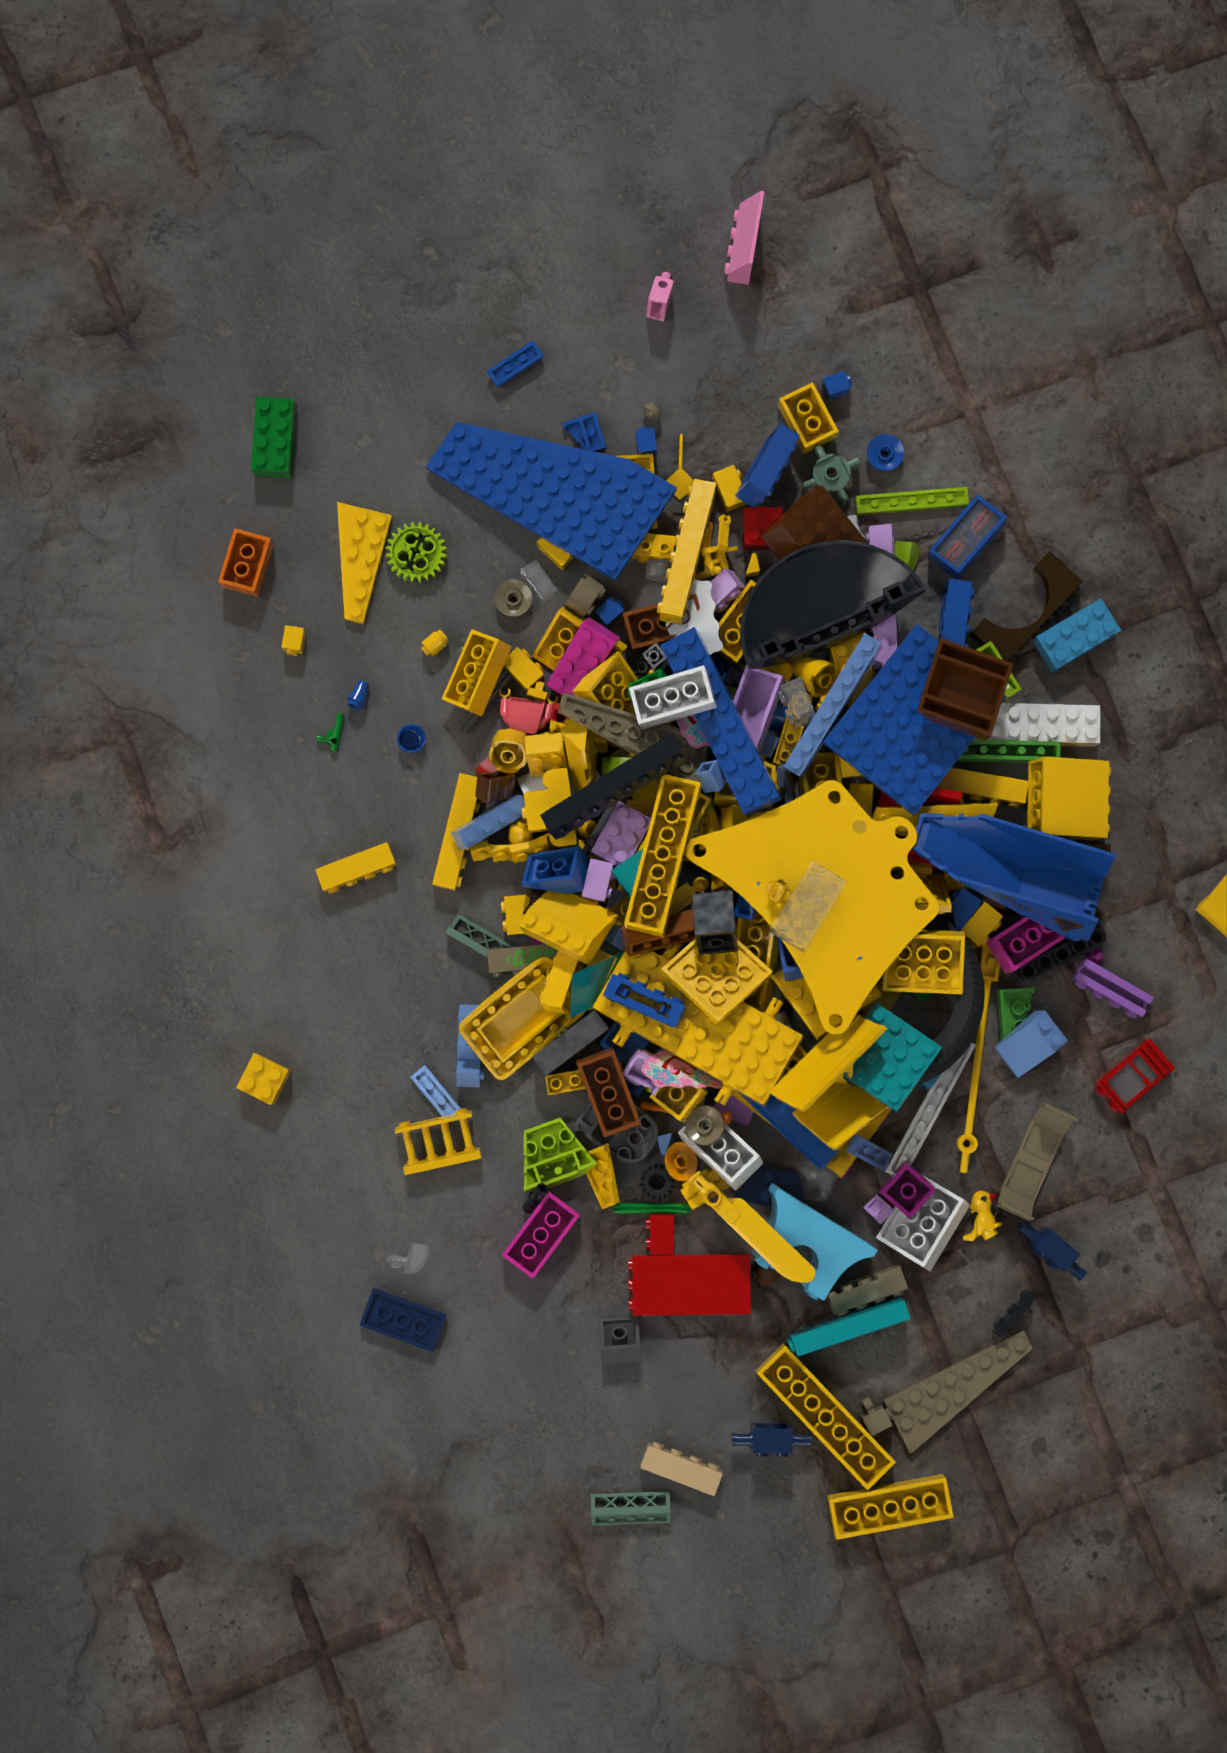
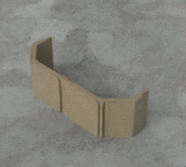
M1041 1103L1028 1125L1016 1156L1002 1184L997 1207L1027 1221L1034 1220V1217H1031L1035 1199L1064 1134L1072 1122H1077L1078 1120L1076 1116L1048 1103Z

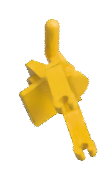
M723 514L719 516L717 546L711 547L713 523H708L701 549V554L705 561V570L696 573L694 579L702 580L720 574L725 568L729 569V563L725 554L738 550L737 546L727 548L729 524L731 522L729 515L725 516Z

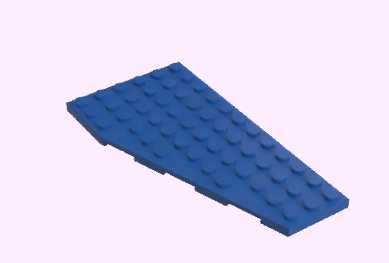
M460 422L455 423L426 465V470L615 582L677 491L676 486L629 459Z

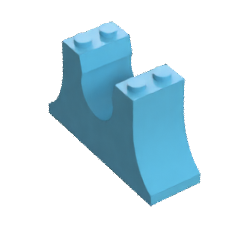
M772 1183L769 1187L771 1215L768 1224L792 1247L804 1245L810 1248L812 1253L810 1264L815 1268L816 1276L811 1282L801 1284L805 1288L803 1291L815 1300L820 1298L824 1301L837 1279L848 1267L864 1258L874 1257L878 1250ZM754 1249L752 1254L756 1257L754 1260L757 1264L765 1269L770 1267L774 1270Z

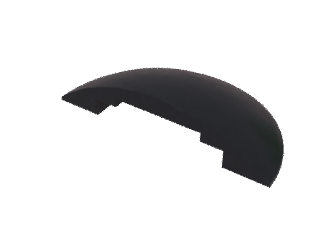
M833 540L797 549L777 561L762 575L746 601L742 614L740 636L742 651L748 669L788 663L841 644L876 626L907 606L924 593L926 587L913 569L894 554L871 544L848 540Z

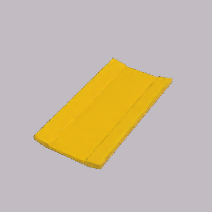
M856 1013L845 1032L836 1035L828 1033L769 1091L770 1094L798 1111L805 1112L834 1082L847 1083V1080L843 1079L844 1073H847V1076L852 1078L853 1063L887 1030V1027L869 1021Z
M834 1082L805 1112L796 1109L793 1115L828 1147L836 1151L888 1106L860 1087L848 1083Z

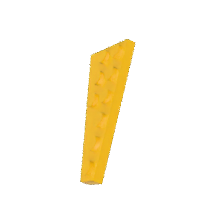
M337 502L344 618L347 621L364 624L392 515Z
M998 803L921 806L913 816L900 806L876 807L872 819L879 822L894 816H900L910 821L916 829L921 813L943 814V816L964 814V816L979 817V814L994 817ZM898 826L895 829V834L907 837L908 830L904 826Z

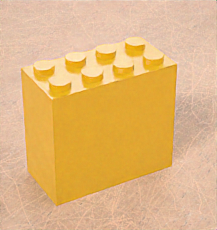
M1041 757L1028 761L1027 827L1068 840L1095 841L1108 838L1110 832L1108 815L1110 814L1108 796L1111 792L1109 786L1111 774L1109 761Z

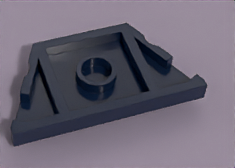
M761 1165L735 1195V1198H741L746 1202L771 1207V1197L768 1189L773 1183L806 1204L799 1173Z

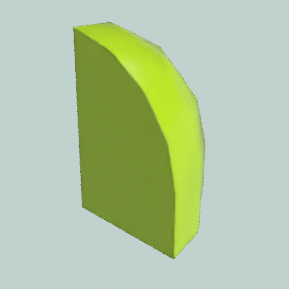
M896 541L895 556L914 570L918 562L921 546L913 542Z

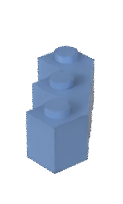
M460 1004L458 1027L462 1020L479 1005ZM458 1033L457 1087H480V1081L484 1080L485 1068H481L482 1061L461 1034Z

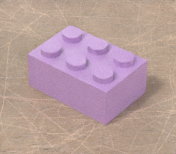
M619 801L591 850V855L602 861L613 863L614 867H617L637 852L648 832L651 818Z

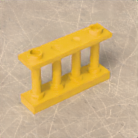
M467 1108L456 1110L455 1114L410 1123V1121L398 1123L399 1126L395 1127V1134H403L408 1156L407 1164H404L403 1167L404 1174L409 1175L481 1159L480 1147L476 1148L473 1146L467 1118L472 1117V1110L467 1111ZM460 1121L466 1147L464 1151L456 1152L454 1150L448 1122ZM441 1125L446 1147L445 1155L437 1156L435 1154L429 1126ZM421 1128L427 1156L425 1160L419 1161L415 1156L410 1131Z

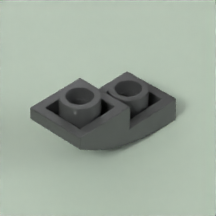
M656 642L631 667L642 678L648 675L650 670L655 671L667 658L661 646Z

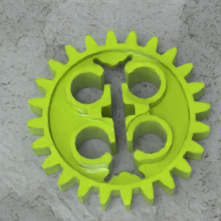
M411 522V527L409 528L404 524V530L398 527V534L392 533L394 540L388 539V543L391 546L386 547V550L390 552L386 554V558L391 559L387 563L389 566L394 565L391 568L392 572L398 571V578L404 575L403 580L406 582L410 578L411 583H414L415 579H418L419 583H421L422 578H425L428 582L429 575L435 578L434 571L441 572L439 565L445 566V562L441 559L447 558V555L442 553L447 551V548L442 546L445 544V540H439L441 533L435 534V527L429 530V524H426L423 528L421 522H419L418 526ZM418 531L423 536H430L425 538L426 545L432 544L434 546L431 551H425L422 542L419 546L418 541L420 537ZM415 537L417 540L413 544H408L407 539ZM419 546L420 554L417 553L414 558L413 551L416 552ZM402 554L409 555V562H412L414 559V563L417 565L418 562L424 561L426 566L418 568L416 565H413L414 574H412L410 569L402 570L407 568L408 564L406 561L399 560V557Z

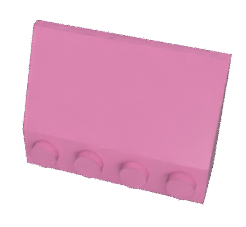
M760 191L741 202L739 210H735L733 221L737 223L736 228L732 227L730 237L734 241L733 246L729 245L727 254L731 258L730 263H726L724 274L728 275L727 282L749 285L765 191Z

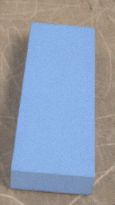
M426 1065L410 1077L441 1116L455 1114L456 1110L461 1109Z

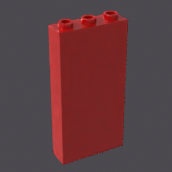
M749 1253L632 1255V1259H628V1271H632V1279H628L629 1291H632L633 1299H629V1311H633V1316L751 1314Z

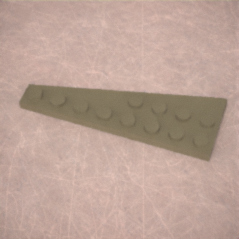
M565 692L563 693L559 713L634 755L639 754L673 732L681 742L689 759L685 760L683 764L672 768L667 773L671 776L698 782L695 773L700 764L706 762L708 746L701 748L692 747L687 739L680 734V728L664 723L642 730L635 714Z
M1024 1330L883 1399L909 1453L919 1448L1033 1349Z

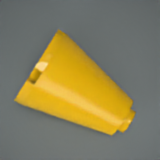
M810 656L789 663L795 667L793 672L795 677L816 698L827 695L840 674L838 666L834 663Z

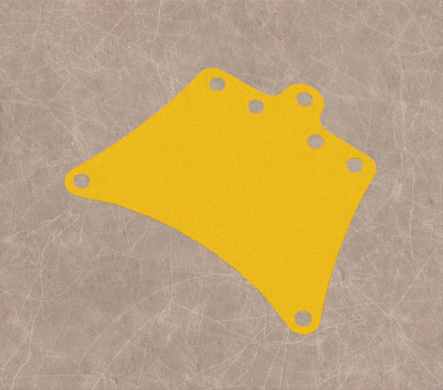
M828 780L797 799L758 817L726 829L695 837L686 846V855L690 861L722 879L755 908L776 932L794 958L812 992L824 1029L834 1035L841 1034L847 1030L864 1000L883 973L906 945L935 918L939 911L937 900L907 861L908 852L917 841V833L913 824L900 816H894L879 822L873 820L844 786L834 780ZM832 791H837L841 794V801L837 804H833L828 800V795ZM861 820L866 824L865 832L856 833L853 830V824L856 821ZM898 826L907 828L908 836L906 838L899 839L896 837L895 829ZM697 844H702L706 848V854L702 857H697L693 854V847ZM898 866L903 869L904 876L901 879L896 880L891 876L890 872L893 867ZM776 878H781L789 883L788 888H791L792 891L787 901L783 900L782 903H776L769 899L770 893H766V889L770 880L775 881ZM919 897L926 898L929 903L927 909H917L915 906L916 899ZM832 1014H839L843 1021L841 1026L832 1027L829 1024V1017Z

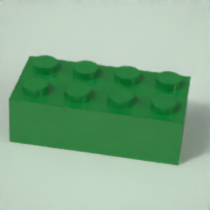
M256 396L251 472L256 477L292 479L297 405L293 398Z

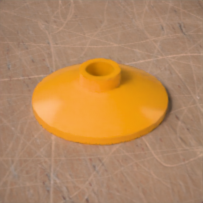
M677 1142L672 1144L665 1154V1166L670 1176L678 1181H687L696 1173L698 1162L695 1152L686 1143Z

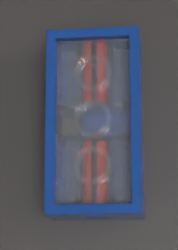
M977 494L929 550L928 558L953 578L959 580L1004 528L1007 516Z

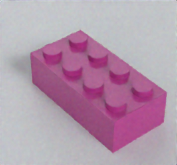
M587 618L582 622L546 685L561 695L565 692L575 696L573 693L575 687L587 674L611 656L621 638L593 619Z
M1024 916L991 937L986 944L1004 973L1008 974L1017 970L1065 937Z
M549 1191L502 1256L533 1279L578 1219L580 1213Z

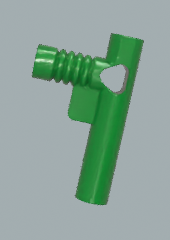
M337 713L334 730L328 729L326 737L317 735L316 742L330 744V751L337 752L344 714ZM337 739L336 744H333L331 741Z

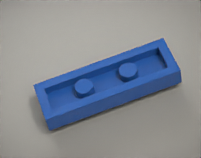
M531 341L487 370V374L496 387L499 388L543 359L544 355L536 343Z

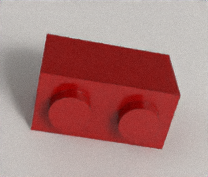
M650 1214V1218H646V1230H650V1238H646V1250H650L652 1255H674V1214Z

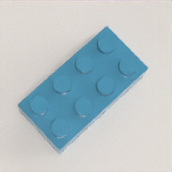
M1100 598L1036 636L1032 642L1053 673L1114 637L1121 629Z

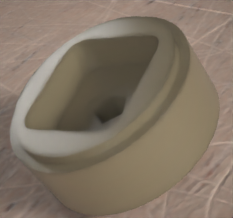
M647 403L643 407V411L649 419L657 421L662 415L660 409L652 403Z

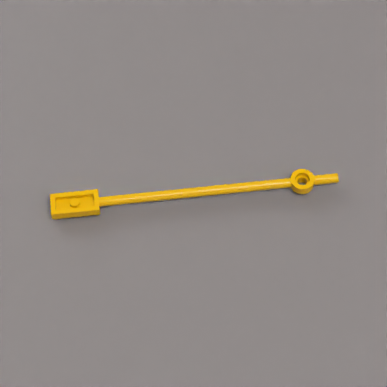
M986 943L981 946L979 960L984 979V1009L977 1030L965 1133L957 1139V1148L962 1152L961 1173H968L970 1153H973L978 1146L977 1139L972 1135L991 981L998 982L1000 969L999 963ZM965 1140L969 1142L967 1147L963 1145Z

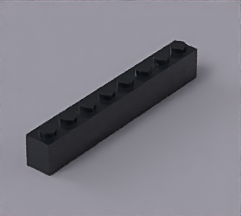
M672 732L543 812L540 816L548 832L555 840L563 838L570 831L581 827L591 818L597 817L604 810L615 806L625 797H629L638 789L649 785L651 781L659 776H663L672 768L683 764L685 760L689 759V756L679 739Z

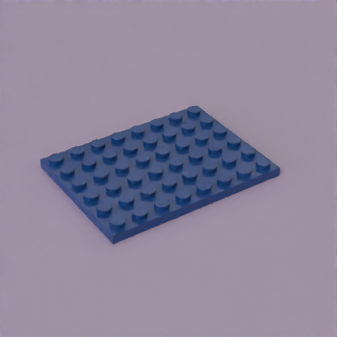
M918 624L914 626L822 742L912 816L916 814L975 738L930 722L917 712L939 642ZM1004 694L1002 703H1003V701H1004V700L1006 699V697H1007L1005 694Z

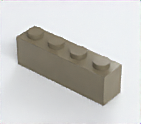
M895 1265L832 1287L827 1295V1299L832 1313L842 1316L849 1313V1309L854 1307L859 1310L867 1307L869 1302L875 1301V1303L885 1301L886 1296L892 1294L893 1297L904 1294V1290L908 1289L901 1266Z

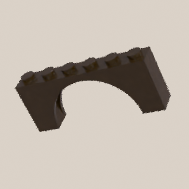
M1051 551L1033 568L1042 579L1046 592V603L1040 618L1026 627L1016 629L1000 627L984 618L970 633V636L981 647L992 641L1005 661L1012 662L1017 657L1015 652L1019 648L1023 650L1030 643L1028 639L1032 635L1036 637L1043 628L1040 626L1044 622L1048 624L1056 616L1054 614L1056 609L1062 610L1068 603L1066 599L1070 595L1074 597L1081 590L1079 586L1083 581Z

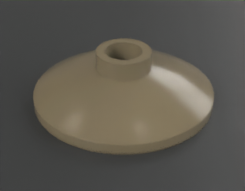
M511 579L498 586L494 600L497 609L502 614L509 617H518L529 610L532 604V593L524 582ZM512 597L517 598V601L515 603H512L510 601Z
M697 1107L687 1117L686 1133L696 1144H712L719 1139L723 1132V1118L713 1107ZM709 1123V1129L705 1130L704 1125Z

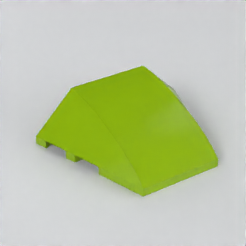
M561 1118L524 1131V1192L534 1191L539 1183L546 1184L548 1189L582 1177L598 1165Z

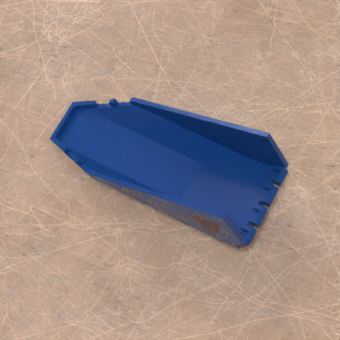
M930 813L920 814L916 827L917 841L911 849L913 852L960 883L1065 938L1077 942L1080 939L1089 940L1098 922V918L1094 917L1096 912L1094 908H1097L1104 877H1106L1116 854L984 814H979V817L964 816V814H959L958 816H943V814Z

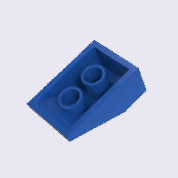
M580 846L531 853L528 857L521 885L526 888L559 893L583 891L590 859Z

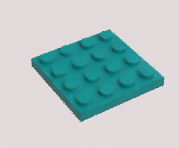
M875 1003L865 1019L878 1025H884L887 1027V1030L853 1063L852 1078L848 1077L847 1073H844L843 1076L897 1113L942 1050V1047L878 1003Z

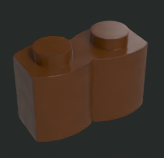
M500 771L477 775L475 797L486 804H490L495 800L506 801L514 796L516 775Z

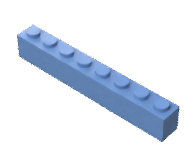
M864 633L783 766L787 771L803 779L823 746V740L834 728L881 651L883 645L880 641Z

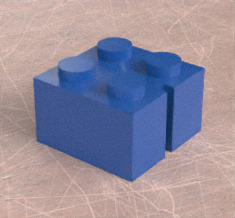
M615 1022L599 1044L606 1050L613 1047L616 1057L627 1065L637 1049L643 1050L650 1041L633 1032L630 1033L623 1048L612 1042L621 1027L620 1024Z

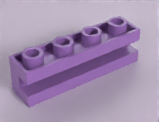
M1087 958L1082 959L1071 980L1075 981V986L1083 990L1087 988L1092 991L1091 994L1100 1000L1102 998L1108 1000L1110 1006L1116 1009L1122 1008L1126 1011L1125 1014L1133 1019H1136V1017L1142 1018L1146 1013L1147 1005L1151 1004L1154 998Z

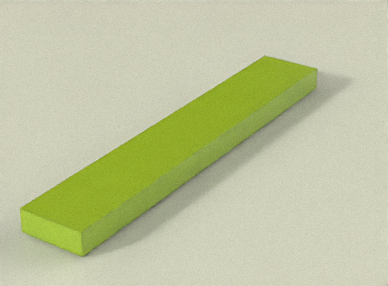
M968 487L855 496L856 516L960 508L969 505Z

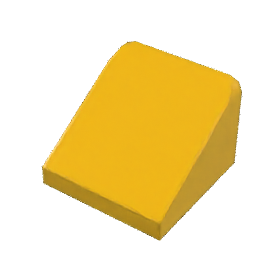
M752 553L745 578L759 575L760 567L757 554Z

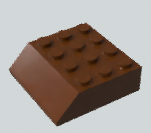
M814 485L760 536L778 560L797 549L819 542L848 540L868 544L823 485Z
M940 638L917 712L930 722L982 740L988 739L992 735L1014 663Z

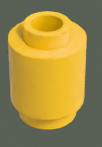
M439 629L421 642L423 645L421 649L427 656L431 655L434 657L447 646L446 643L449 642V639Z

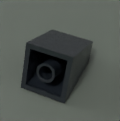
M732 890L693 894L695 937L699 955L738 951Z

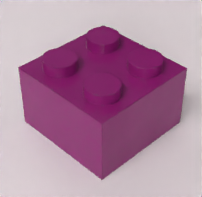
M904 1160L879 1190L884 1197L911 1219L936 1191V1188Z

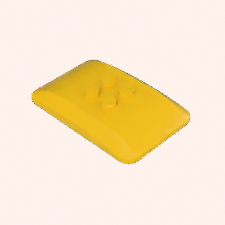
M540 957L520 971L482 1002L459 1024L458 1028L461 1036L497 1080L508 1078L530 1060L532 1056L558 1036L557 1033H562L565 1027L571 1026L585 1013L584 1011L570 1018V1007L567 1015L545 1010L540 1004L541 992L546 987L547 975L553 967L552 960L548 957Z

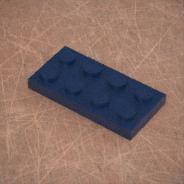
M373 1288L359 1326L434 1352L447 1314Z

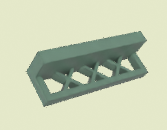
M457 914L452 925L445 932L487 957V950H490L488 945L490 941H498L501 949L503 945L508 948L514 947L460 914ZM460 919L467 923L468 931L460 933L454 929ZM469 925H471L472 927H474V928H476V929L470 930V926H469ZM471 932H483L485 941L475 942ZM469 933L470 938H468L467 936H465V935H463V934ZM486 935L490 936L492 939L487 940Z
M670 1491L591 1494L592 1526L671 1523ZM657 1498H666V1506H658L654 1501ZM637 1499H643L647 1503L644 1506H637L634 1502ZM604 1500L607 1505L604 1508H595V1501ZM617 1500L627 1502L624 1507H618L614 1503Z

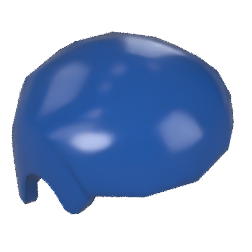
M407 724L399 730L396 737L397 744L404 752H418L426 743L425 731L419 725Z

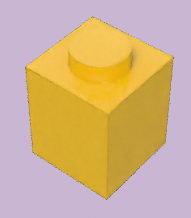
M285 625L281 648L286 651V654L297 656V653L303 654L306 630L301 627Z

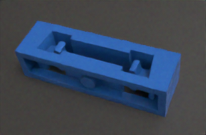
M621 973L618 976L612 974L603 993L606 999L674 1029H677L686 1010L682 1000L676 997L669 999L665 997L664 992L658 989L651 991L647 989L646 984L640 981L633 983L629 981L628 976ZM622 987H628L633 993L660 1005L664 1003L671 1006L670 1009L662 1005L660 1009L661 1014L669 1017L666 1018L658 1014L657 1010L628 998L630 992ZM620 994L627 999L621 998L617 995Z

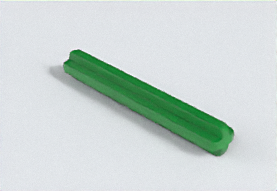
M617 1203L613 1205V1213L689 1214L690 1205L688 1203Z

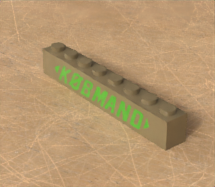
M605 942L599 947V949L612 956L621 953ZM546 944L487 950L488 972L493 974V977H503L508 972H512V975H517L540 957L545 956L553 961L558 950Z

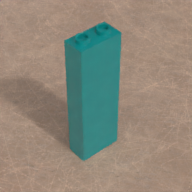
M896 1297L788 1333L790 1338L787 1339V1343L792 1353L795 1352L797 1356H801L910 1320L911 1318L905 1300L901 1297Z

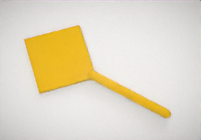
M680 434L679 469L666 480L677 487L674 495L679 500L688 493L689 485L693 486L694 482L682 469L683 434Z

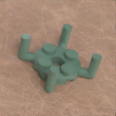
M817 445L813 455L819 459L813 468V478L803 483L801 493L805 494L814 485H823L828 493H838L840 497L839 506L844 507L848 501L844 488L849 482L851 469L857 470L861 460L854 458L847 462L844 458L835 456V454L826 455L823 447ZM833 469L836 471L837 476L830 478L827 476L826 471Z

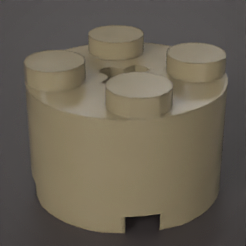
M585 573L564 605L580 616L588 618L596 606L593 604L594 601L599 602L606 589L603 588L604 585Z

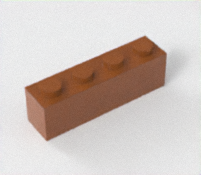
M694 909L669 915L664 938L626 929L623 926L621 940L628 956L693 941L696 938Z

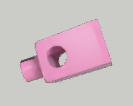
M663 272L661 277H655L648 298L646 317L664 322L674 285L673 276L670 273Z

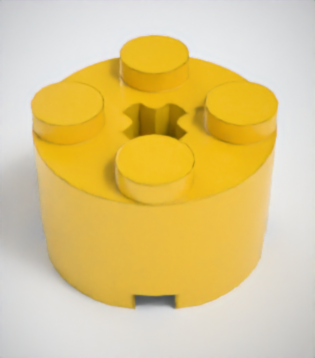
M501 729L497 731L492 739L489 760L491 764L493 763L497 767L498 771L510 774L517 772L525 766L527 759L525 753L526 734L515 729Z

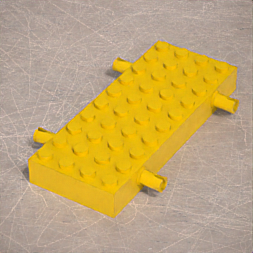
M681 945L667 947L663 955L650 951L628 956L625 950L612 974L617 976L619 973L624 974L633 983L640 981L646 984L647 989L651 991L658 989L664 992L665 997L669 999L676 997L683 1001L686 1010L677 1029L669 1027L606 999L603 993L609 983V978L593 1008L595 1011L620 1024L621 1027L612 1042L623 1048L630 1033L634 1032L722 1082L723 1086L714 1099L716 1102H720L721 1105L726 1106L732 1092L737 1091L765 1107L771 1096L769 1091L779 1082L803 1040V1035L776 1021L775 1017L784 1003L772 997L766 1011L760 1012L742 1002L717 1025L661 973V969L676 956ZM622 987L630 992L628 998L657 1010L658 1014L666 1018L669 1017L661 1014L660 1009L662 1005L670 1009L671 1006L664 1003L660 1005L633 993L628 987ZM620 994L617 995L621 998L627 999Z

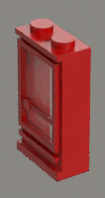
M1149 1038L1143 1040L1093 1084L1096 1086L1095 1091L1102 1098L1105 1097L1109 1101L1108 1106L1113 1112L1124 1113L1131 1105L1173 1071L1175 1067Z

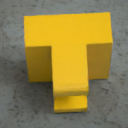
M537 681L535 689L529 687L527 699L546 701L547 692L543 691L545 683Z

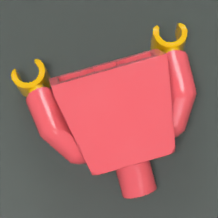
M509 688L507 695H502V689L499 690L501 697L500 714L505 724L509 726V729L524 732L526 736H529V733L536 734L538 730L543 729L551 719L552 705L558 701L557 696L555 701H550V694L547 695L546 701L511 697Z

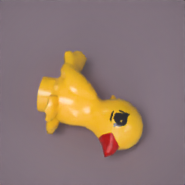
M983 1190L974 1193L970 1209H972L971 1213L977 1212L978 1214L974 1222V1229L971 1233L963 1236L964 1241L973 1242L981 1235L986 1241L999 1233L996 1228L1000 1227L1002 1222L996 1223L991 1213L992 1202L997 1196L996 1194H989Z

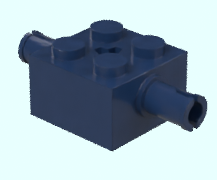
M1026 1220L1020 1225L1018 1230L1030 1239L1028 1243L1031 1247L1030 1251L1038 1258L1046 1259L1045 1264L1049 1268L1057 1272L1063 1271L1066 1273L1068 1271L1078 1281L1085 1277L1087 1271L1075 1262L1080 1253L1055 1232L1043 1226L1038 1231Z
M750 1423L749 1434L732 1433L731 1437L732 1446H749L752 1452L760 1457H766L768 1453H776L778 1457H787L788 1454H793L794 1446L811 1447L812 1444L811 1434H793V1428L790 1423Z

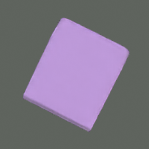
M877 1194L863 1207L879 1224H882L893 1213V1209Z

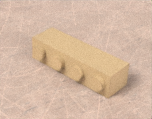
M653 1441V1444L648 1442L640 1463L641 1469L715 1496L723 1474L722 1470L719 1469L720 1466L710 1462L707 1465L701 1463V1459L690 1455V1458L683 1456V1452L672 1448L670 1451L665 1449L661 1443Z

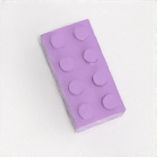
M746 665L733 701L760 753L786 680L782 675L759 668L748 669Z

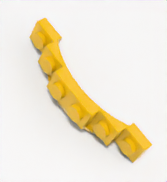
M549 832L539 838L519 844L494 845L488 844L486 840L469 847L474 862L492 857L494 863L505 860L514 863L528 861L529 854L550 851L555 848L551 844Z

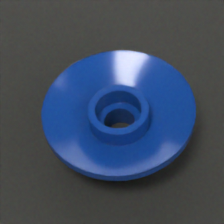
M881 434L869 442L866 452L867 459L874 468L880 471H890L901 464L904 458V447L895 436ZM886 452L888 456L883 457L881 453Z

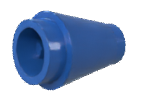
M361 680L358 681L347 698V705L349 707L361 710L365 706L369 684Z

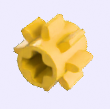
M776 878L775 881L770 880L766 893H770L768 897L771 901L782 903L783 900H788L792 889L788 888L789 883L786 880Z

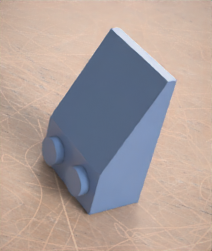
M1043 1010L1034 1011L994 1048L1014 1075L1019 1078L1054 1054L1068 1040L1047 1012Z

